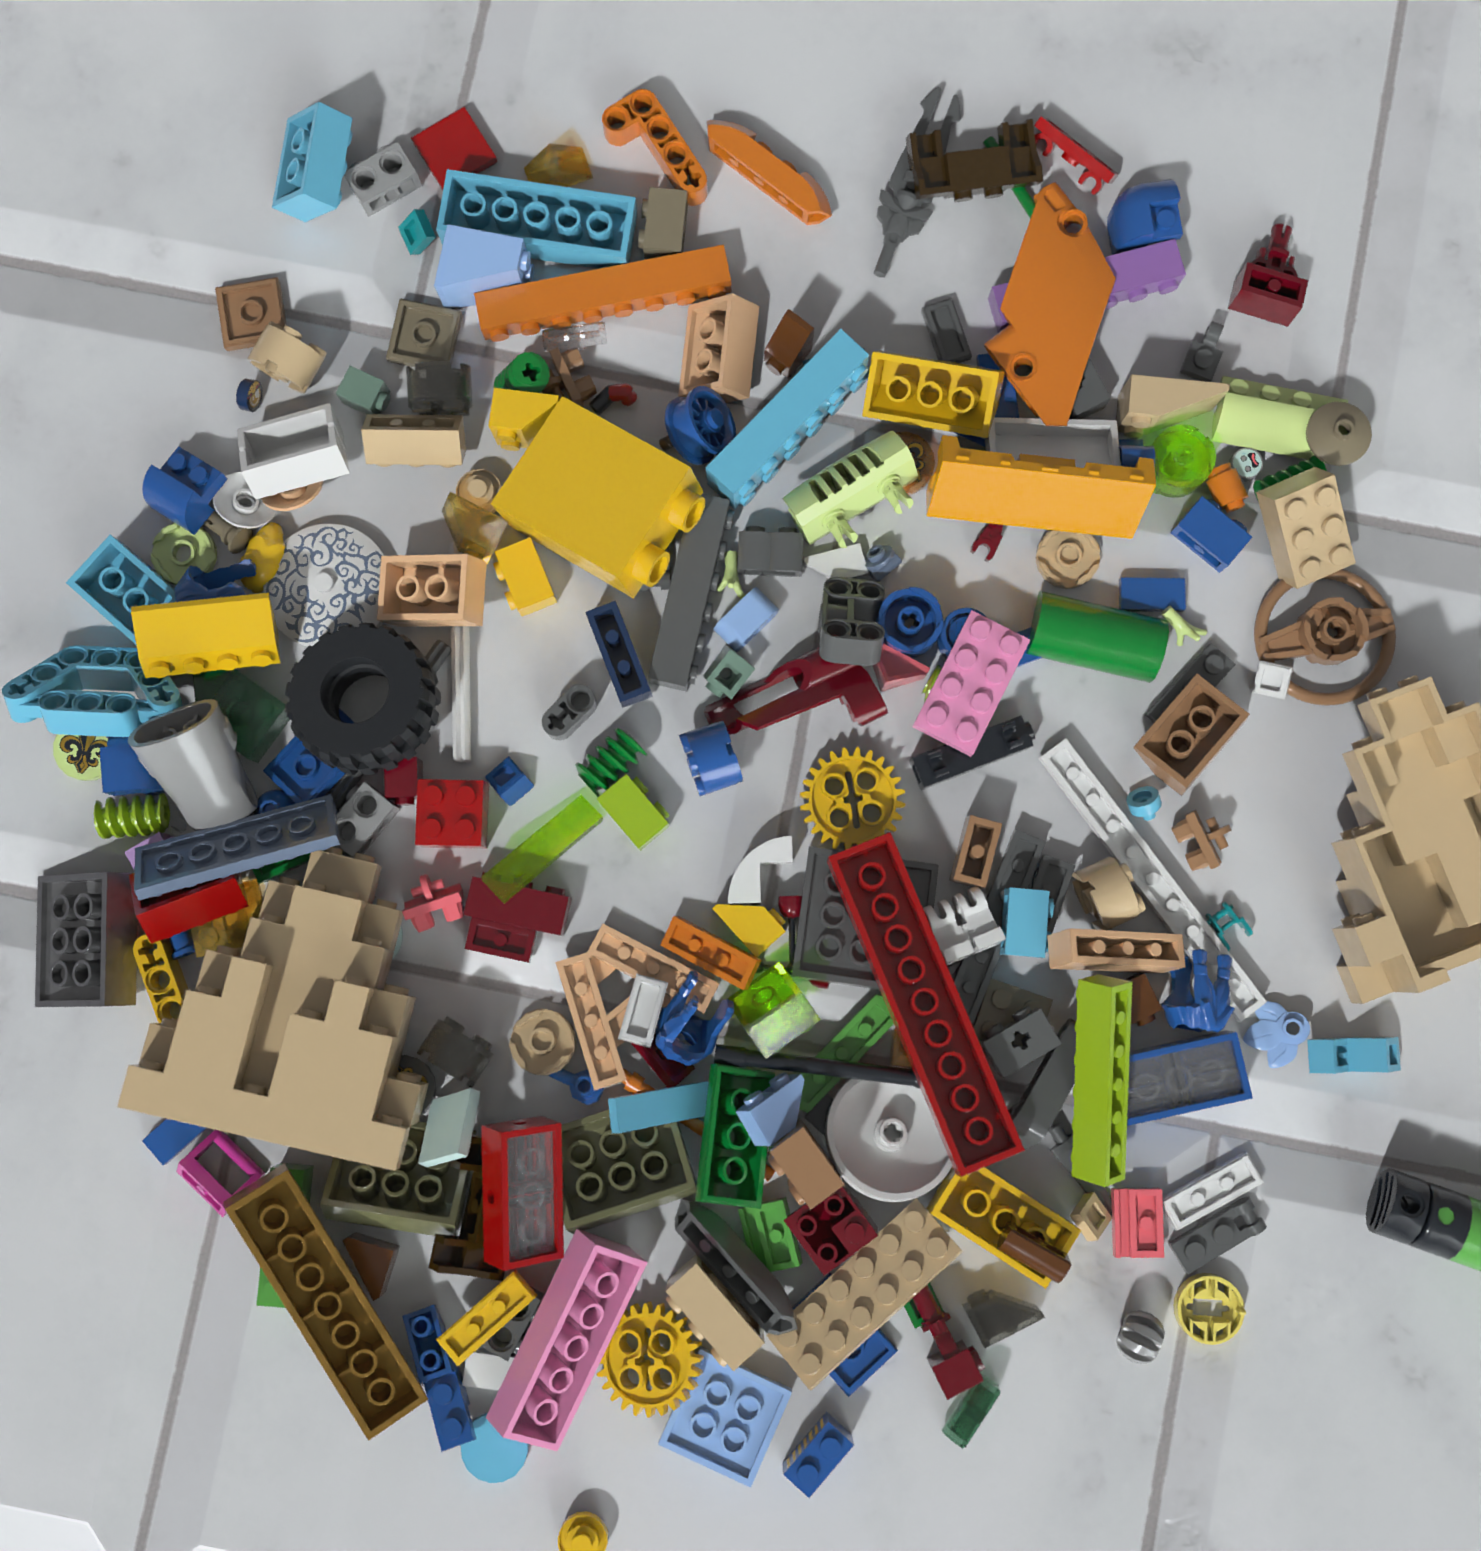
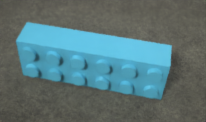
M447 169L436 231L442 245L447 224L523 238L527 251L531 253L530 259L600 269L630 263L638 210L636 197Z
M840 329L705 467L707 485L721 498L730 500V506L734 510L740 504L746 506L757 494L755 489L763 481L767 484L775 477L779 471L777 466L784 459L790 461L801 448L799 444L806 436L812 438L823 426L821 421L828 414L831 416L835 415L844 405L845 401L843 398L850 391L856 393L867 380L864 375L869 369L867 367L869 354Z

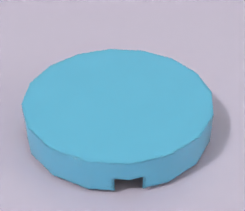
M485 1413L472 1421L477 1439L461 1445L462 1460L467 1470L478 1480L488 1483L504 1482L515 1476L523 1467L529 1451V1444L503 1438L486 1419L488 1413Z

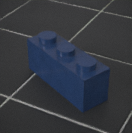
M616 600L586 611L587 619L622 708L653 697Z

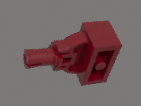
M1277 223L1272 226L1268 249L1265 247L1260 248L1255 260L1251 263L1247 262L1235 279L1228 309L1288 327L1303 308L1309 280L1298 277L1293 267L1294 256H1290L1287 260L1290 253L1287 249L1292 228L1286 225L1284 233H1282L1284 224Z
M926 1285L913 1297V1300L923 1319L921 1322L923 1332L930 1330L940 1350L927 1357V1360L946 1399L949 1400L983 1382L984 1379L980 1372L985 1369V1366L973 1345L967 1347L963 1340L955 1343L945 1323L951 1319V1316L948 1312L941 1311L928 1285Z

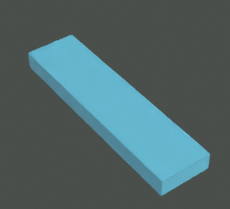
M709 1080L608 1098L611 1132L623 1133L705 1116Z

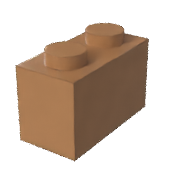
M973 815L965 818L949 881L970 887L977 886L980 889L986 888L1002 823Z

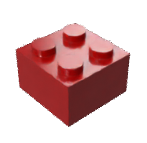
M418 779L415 845L426 848L487 849L489 784L484 780Z

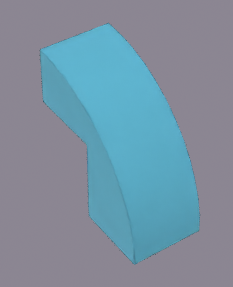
M1344 1037L1307 1040L1309 1073H1388L1401 1070L1399 1037Z

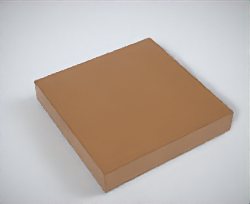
M278 277L215 288L223 344L226 351L254 347L270 321L283 328L287 325L281 284Z

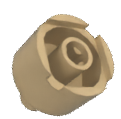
M270 321L264 328L247 359L251 360L250 363L269 377L285 383L291 381L288 386L289 388L305 394L327 353L312 343L307 345L300 341L302 334L287 325L283 328Z
M1106 857L1072 873V876L1077 879L1072 881L1077 898L1085 914L1091 913L1096 918V921L1092 922L1096 930H1110L1138 917L1141 912L1146 910L1142 898L1138 893H1134L1130 884L1134 878L1126 863L1119 865L1114 857Z

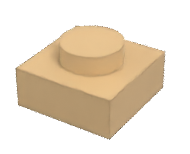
M1095 1192L1085 1193L1069 1215L1077 1227L1082 1230L1081 1233L1088 1242L1098 1240L1112 1220V1216Z

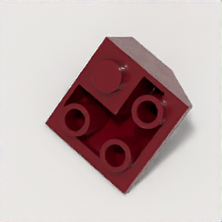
M845 1186L839 1188L811 1210L805 1203L784 1219L786 1225L824 1276L878 1237L877 1225Z

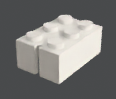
M331 403L237 429L238 446L241 451L239 452L241 472L255 499L273 496L281 492L349 474L343 430Z

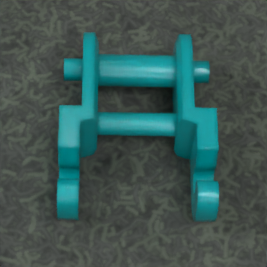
M1223 902V909L1212 916L1207 913L1205 917L1207 924L1213 927L1216 932L1215 934L1229 951L1231 948L1222 936L1224 934L1223 931L1235 923H1238L1240 928H1244L1246 930L1244 931L1245 934L1249 937L1253 934V931L1243 917L1236 916L1232 910L1234 908L1232 904L1228 905L1226 902ZM1228 914L1231 920L1220 927L1216 921Z

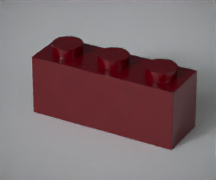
M482 872L481 878L472 876L463 915L564 936L572 901L571 897L564 896L565 889L546 885L544 892L532 889L533 882L514 879L513 885L502 883V876Z

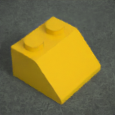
M494 388L488 426L497 445H501V448L509 451H519L520 448H528L560 400L559 395Z

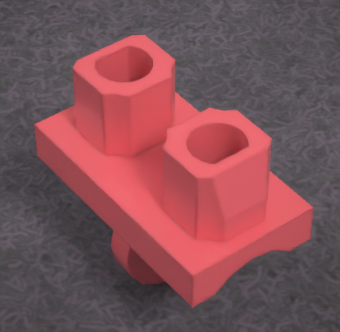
M427 874L421 875V886L411 889V894L415 899L404 902L405 909L402 910L405 921L411 919L418 932L431 929L435 926L432 911L442 908L447 922L463 917V889L460 883L445 888L442 878L431 882Z

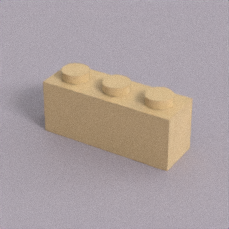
M367 414L361 428L366 464H376L380 467H388L393 464L409 465L411 467L440 465L446 468L463 464L466 453L463 415Z

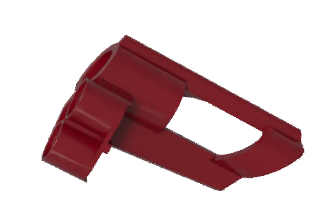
M818 647L788 661L773 671L768 677L739 690L732 699L726 696L707 705L704 709V715L709 724L723 721L730 735L747 728L758 731L839 698L841 705L845 704L853 723L857 721L861 727L887 715L888 710L876 685L861 665L827 662L820 657ZM790 677H793L798 688L745 715L741 714L734 706V704Z

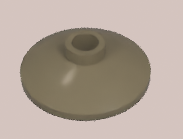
M1331 402L1321 406L1312 414L1306 427V440L1312 453L1319 460L1334 466L1349 465L1357 461L1366 453L1371 443L1372 430L1368 418L1359 408L1346 402ZM1338 427H1345L1347 430V435H1342L1339 432Z

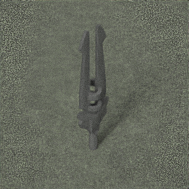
M940 87L935 88L920 102L923 108V115L913 133L916 132V136L925 135L941 93ZM958 95L953 96L940 129L943 155L946 152L952 124L961 120ZM907 146L902 152L888 183V186L893 191V196L883 189L880 190L879 200L882 205L878 207L876 217L882 224L884 246L873 273L881 278L886 276L898 245L909 236L918 235L924 227L922 221L928 220L933 213L930 209L920 208L922 204L931 203L933 198L916 200L915 190L907 186V182H914L913 171L909 170Z

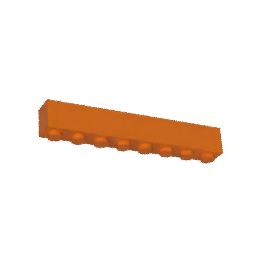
M723 244L474 293L480 328L485 340L499 342L508 339L510 335L522 333V335L530 336L539 333L541 329L553 327V329L561 330L570 327L572 323L584 321L591 324L601 321L603 317L615 315L622 318L632 315L634 311L646 309L652 312L663 309L665 305L677 303L683 306L695 302V299L717 298L726 295V293H731V277Z

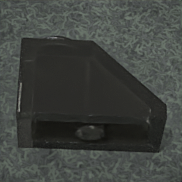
M985 1289L978 1290L967 1297L968 1302L962 1304L984 1349L1045 1318L1037 1305L994 1290L987 1292Z

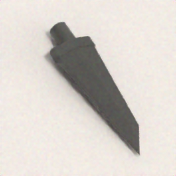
M1057 1123L1049 1129L1050 1134L1057 1143L1050 1151L1072 1176L1071 1152L1073 1132L1067 1136L1061 1125ZM1074 1178L1086 1193L1095 1192L1112 1216L1111 1198L1105 1187Z

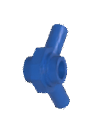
M562 1068L560 1071L548 1075L570 1086L573 1099L586 1105L598 1102L605 1089L602 1088L594 1091L587 1069L574 1074Z

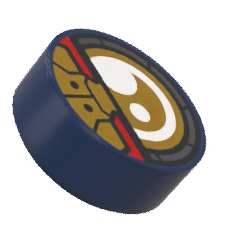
M245 378L237 388L236 402L241 410L255 412L262 400V386L257 380Z

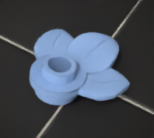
M1267 1001L1255 1011L1260 1021L1248 1028L1243 1041L1255 1049L1268 1050L1267 1060L1269 1067L1279 1068L1290 1063L1296 1057L1298 1044L1303 1043L1310 1034V1024L1301 1013L1287 1012L1279 1003ZM1290 1022H1296L1300 1027L1299 1032L1295 1035L1289 1034L1286 1031V1026Z

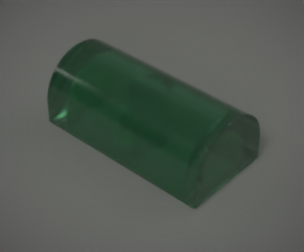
M982 1373L984 1381L966 1391L941 1430L945 1436L962 1449L966 1448L1001 1394L1000 1386Z

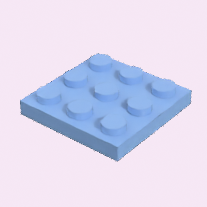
M700 1346L697 1354L703 1355L704 1359L695 1363V1366L703 1370V1373L698 1377H692L698 1383V1387L694 1390L687 1389L691 1396L687 1401L684 1402L679 1399L680 1407L674 1411L672 1410L658 1445L751 1488L792 1394V1388L742 1365L734 1372L728 1364L722 1367L713 1357L710 1350Z

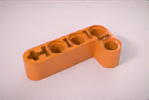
M647 89L636 90L604 111L602 115L604 135L611 145L622 146L641 136L674 189L687 190L688 205L697 206L706 200L707 176L705 171L651 91ZM642 107L650 108V110L645 113L637 111L639 108ZM615 123L624 124L618 129L610 127ZM658 132H663L667 134L663 138L654 137V135ZM675 157L683 159V161L678 164L670 162V160ZM688 175H689V181L691 182L690 185H688V179H687V176H688Z

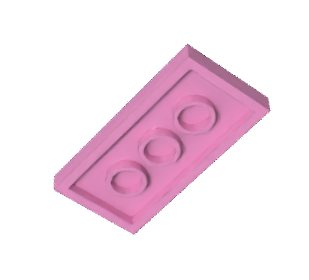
M971 610L912 727L971 757L1030 639Z

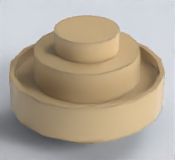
M474 469L465 473L459 479L456 486V498L460 507L467 514L474 517H487L496 512L491 502L502 485L492 472L485 469Z

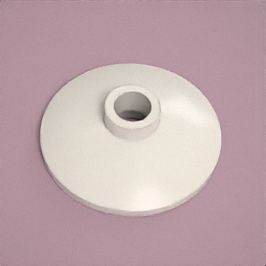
M242 472L226 475L227 481L213 497V505L220 517L240 528L249 529L264 526L277 514V511L268 508L261 498L255 499ZM241 504H247L250 507H244Z

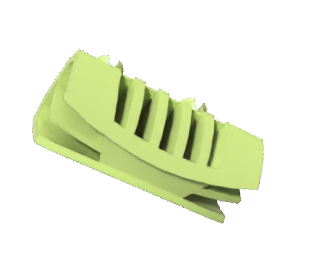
M892 430L824 468L793 489L782 499L789 507L788 511L792 515L791 518L800 533L803 534L808 545L832 533L841 548H847L842 537L843 534L853 543L858 538L857 533L853 531L848 521L886 498L897 514H903L898 500L909 509L912 507L913 499L903 488L917 480L919 475L907 445Z

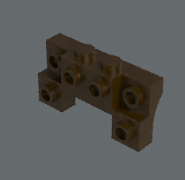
M1027 119L1022 124L1008 125V122H1002L997 127L999 147L947 152L945 155H943L941 130H934L931 134L917 136L916 132L909 133L906 137L909 170L913 171L916 200L944 197V199L954 198V202H964L972 200L973 195L984 194L986 199L1003 196V192L1010 188L1039 185L1043 182V172L1036 148L1033 119Z
M472 1134L468 1156L453 1160L450 1166L459 1170L473 1171L460 1235L435 1234L428 1268L437 1273L466 1275L503 1281L505 1271L484 1262L482 1135Z

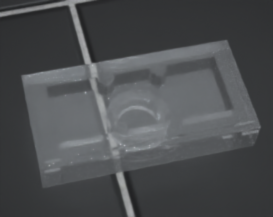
M605 322L546 329L542 331L544 352H549L557 347L559 350L577 348L578 351H582L586 346L606 344Z

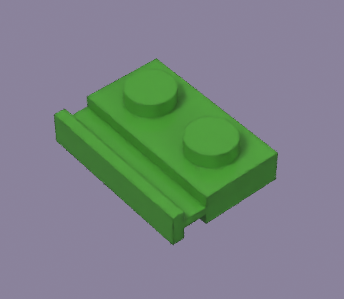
M786 1197L762 1202L761 1209L740 1207L738 1209L747 1246L770 1272L799 1267L803 1264L797 1238L784 1222V1219L790 1215Z

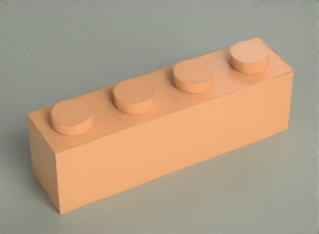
M1069 928L1047 935L1050 969L1162 974L1185 968L1182 934Z

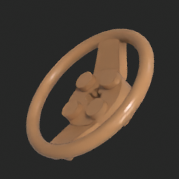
M1344 569L1339 570L1321 579L1335 580L1353 587L1371 603L1373 608H1356L1351 603L1344 601L1345 599L1342 597L1326 598L1309 607L1298 617L1296 623L1267 635L1268 622L1274 606L1288 590L1293 588L1282 579L1265 596L1256 616L1254 643L1259 661L1275 663L1276 660L1306 657L1313 664L1337 665L1358 655L1365 642L1382 636V647L1378 661L1369 675L1360 683L1343 691L1322 693L1305 689L1290 680L1287 694L1306 703L1327 706L1351 702L1371 691L1386 674L1392 662L1396 645L1394 620L1391 610L1382 595L1362 577ZM1328 625L1330 629L1337 630L1338 634L1333 638L1327 632Z

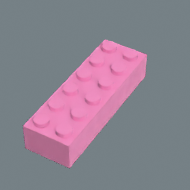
M576 1229L564 1254V1258H562L486 1416V1419L503 1438L554 1451L559 1450L648 1263L629 1246Z

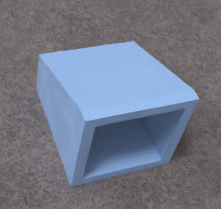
M447 224L434 287L443 307L460 309L476 305L474 293L532 282L534 264L530 262L531 253L527 251L523 238Z

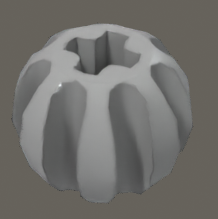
M1140 1310L1131 1311L1125 1316L1116 1339L1117 1347L1122 1355L1132 1362L1140 1364L1150 1363L1159 1353L1164 1340L1165 1330L1159 1319L1151 1313Z

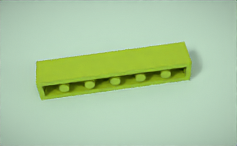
M1097 974L1078 979L1076 990L1077 1020L1075 1022L1076 1053L1074 1055L1075 1084L1073 1088L1074 1116L1072 1120L1073 1147L1071 1162L1072 1177L1107 1187L1125 1179L1132 981Z

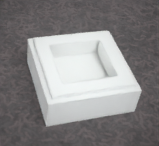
M1260 660L1252 693L1285 700L1293 667Z

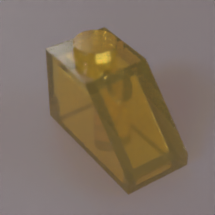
M450 492L443 506L442 513L457 550L463 554H469L486 561L488 565L509 521Z

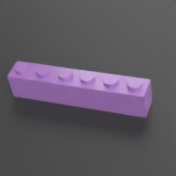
M1176 239L1105 257L1116 278L1105 310L1116 306L1118 302L1129 299V302H1137L1146 298L1151 293L1167 294L1175 291L1186 275ZM1008 283L992 286L988 296V302L998 333L1009 325L1005 316L1000 311Z

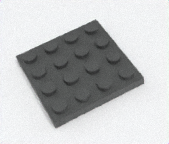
M809 846L791 977L880 990L827 864L829 856L841 851ZM903 860L922 908L930 905L934 909L939 865Z

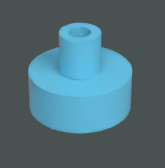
M1151 786L1139 787L1130 792L1126 798L1130 813L1137 817H1143L1146 821L1154 819L1155 813L1162 806L1158 790Z

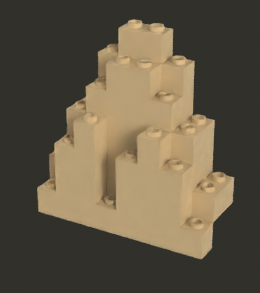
M1417 675L1397 682L1399 689L1388 693L1387 688L1383 687L1366 694L1368 701L1357 706L1370 736L1351 743L1353 750L1342 754L1357 791L1346 795L1359 826L1341 832L1342 839L1331 843L1346 877L1336 881V884L1350 915L1340 920L1342 925L1333 928L1332 931L1346 962L1336 967L1351 1003L1364 1004L1392 992L1421 993L1451 981L1447 971L1481 958V706L1479 702L1466 706L1463 700L1444 707L1432 676L1419 681Z
M330 847L326 850L311 852L302 886H299V880L280 876L279 882L269 880L259 918L251 917L242 950L221 945L218 946L217 951L206 950L196 989H186L179 1018H163L162 1023H150L139 1064L128 1065L117 1107L393 1171L398 1170L401 1166L410 1127L419 1123L429 1083L422 1082V1075L407 1071L397 1073L416 997L408 995L410 990L408 988L386 984L403 913L400 910H396L397 903L378 899L376 905L372 904L382 866L374 863L375 857L355 853L354 858L341 856L342 849Z

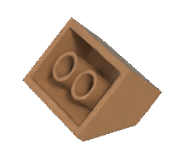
M1196 674L1133 748L1159 779L1182 796L1243 726L1250 714L1200 675Z

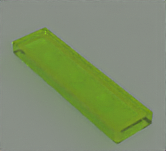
M580 795L482 876V881L503 903L507 902L603 821V816Z

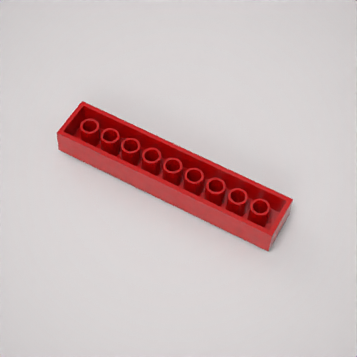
M891 832L829 856L827 864L956 1175L960 1177L1025 1151Z

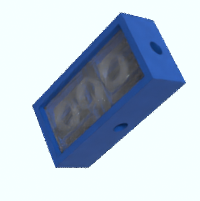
M1225 1030L1130 1051L1127 1126L1253 1099L1237 1032Z

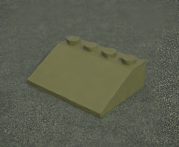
M608 1109L562 1124L563 1221L566 1230L571 1234H574L576 1229L585 1231L696 1194L697 1181L678 1122L623 1133H612Z
M419 1122L410 1127L401 1166L396 1171L333 1157L320 1206L324 1218L328 1220L435 1236V1234L458 1236L470 1171L459 1170L450 1166L451 1161L431 1167L418 1164L427 1125L426 1122ZM473 1130L472 1134L477 1135V1130Z

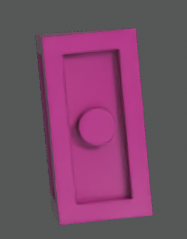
M214 1130L178 1163L176 1172L212 1208L224 1217L227 1213L224 1209L223 1201L234 1194L231 1195L197 1162L209 1147L215 1142L250 1177L234 1194L257 1181L266 1173L223 1131Z

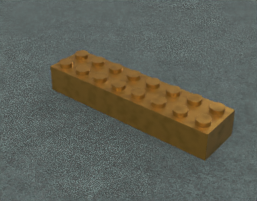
M285 1163L223 1201L226 1213L368 1441L428 1400L415 1374Z

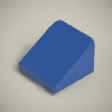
M510 756L485 776L486 780L509 806L514 805L534 787V784Z

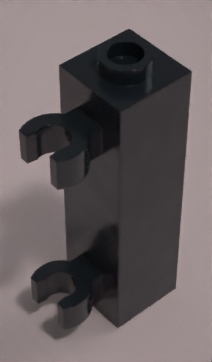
M1021 715L987 728L971 757L945 744L916 755L909 762L919 788L922 791L1030 749L1034 746L1032 740L1035 739V734L1031 724L1028 721L1024 722Z

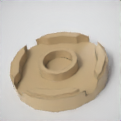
M1050 530L1038 544L1035 556L1037 569L1044 580L1054 587L1063 589L1078 588L1090 581L1099 569L1100 548L1092 534Z
M536 1009L527 1012L515 1023L509 1047L513 1059L523 1070L534 1075H550L560 1071L570 1062L575 1052L576 1036L573 1026L562 1014L553 1010Z

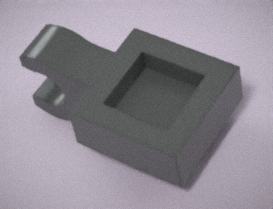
M1212 321L1210 327L1208 326L1202 342L1192 341L1179 373L1200 381H1212L1223 351L1216 349L1215 346L1224 325Z

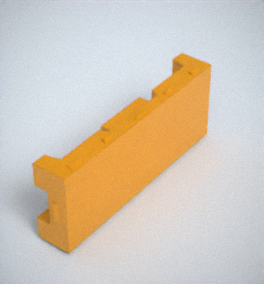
M942 435L938 448L937 467L933 476H930L926 490V515L928 517L1132 539L1156 487L1154 459L1139 457L1135 468L1086 462L1084 468L1076 467L1074 459L1020 453L1018 460H1015L1012 454L960 448L957 437Z

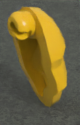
M269 522L264 525L256 535L251 537L245 554L240 558V562L244 559H251L256 565L255 576L240 579L244 587L253 593L262 592L263 586L278 571L285 551L283 531L279 524Z

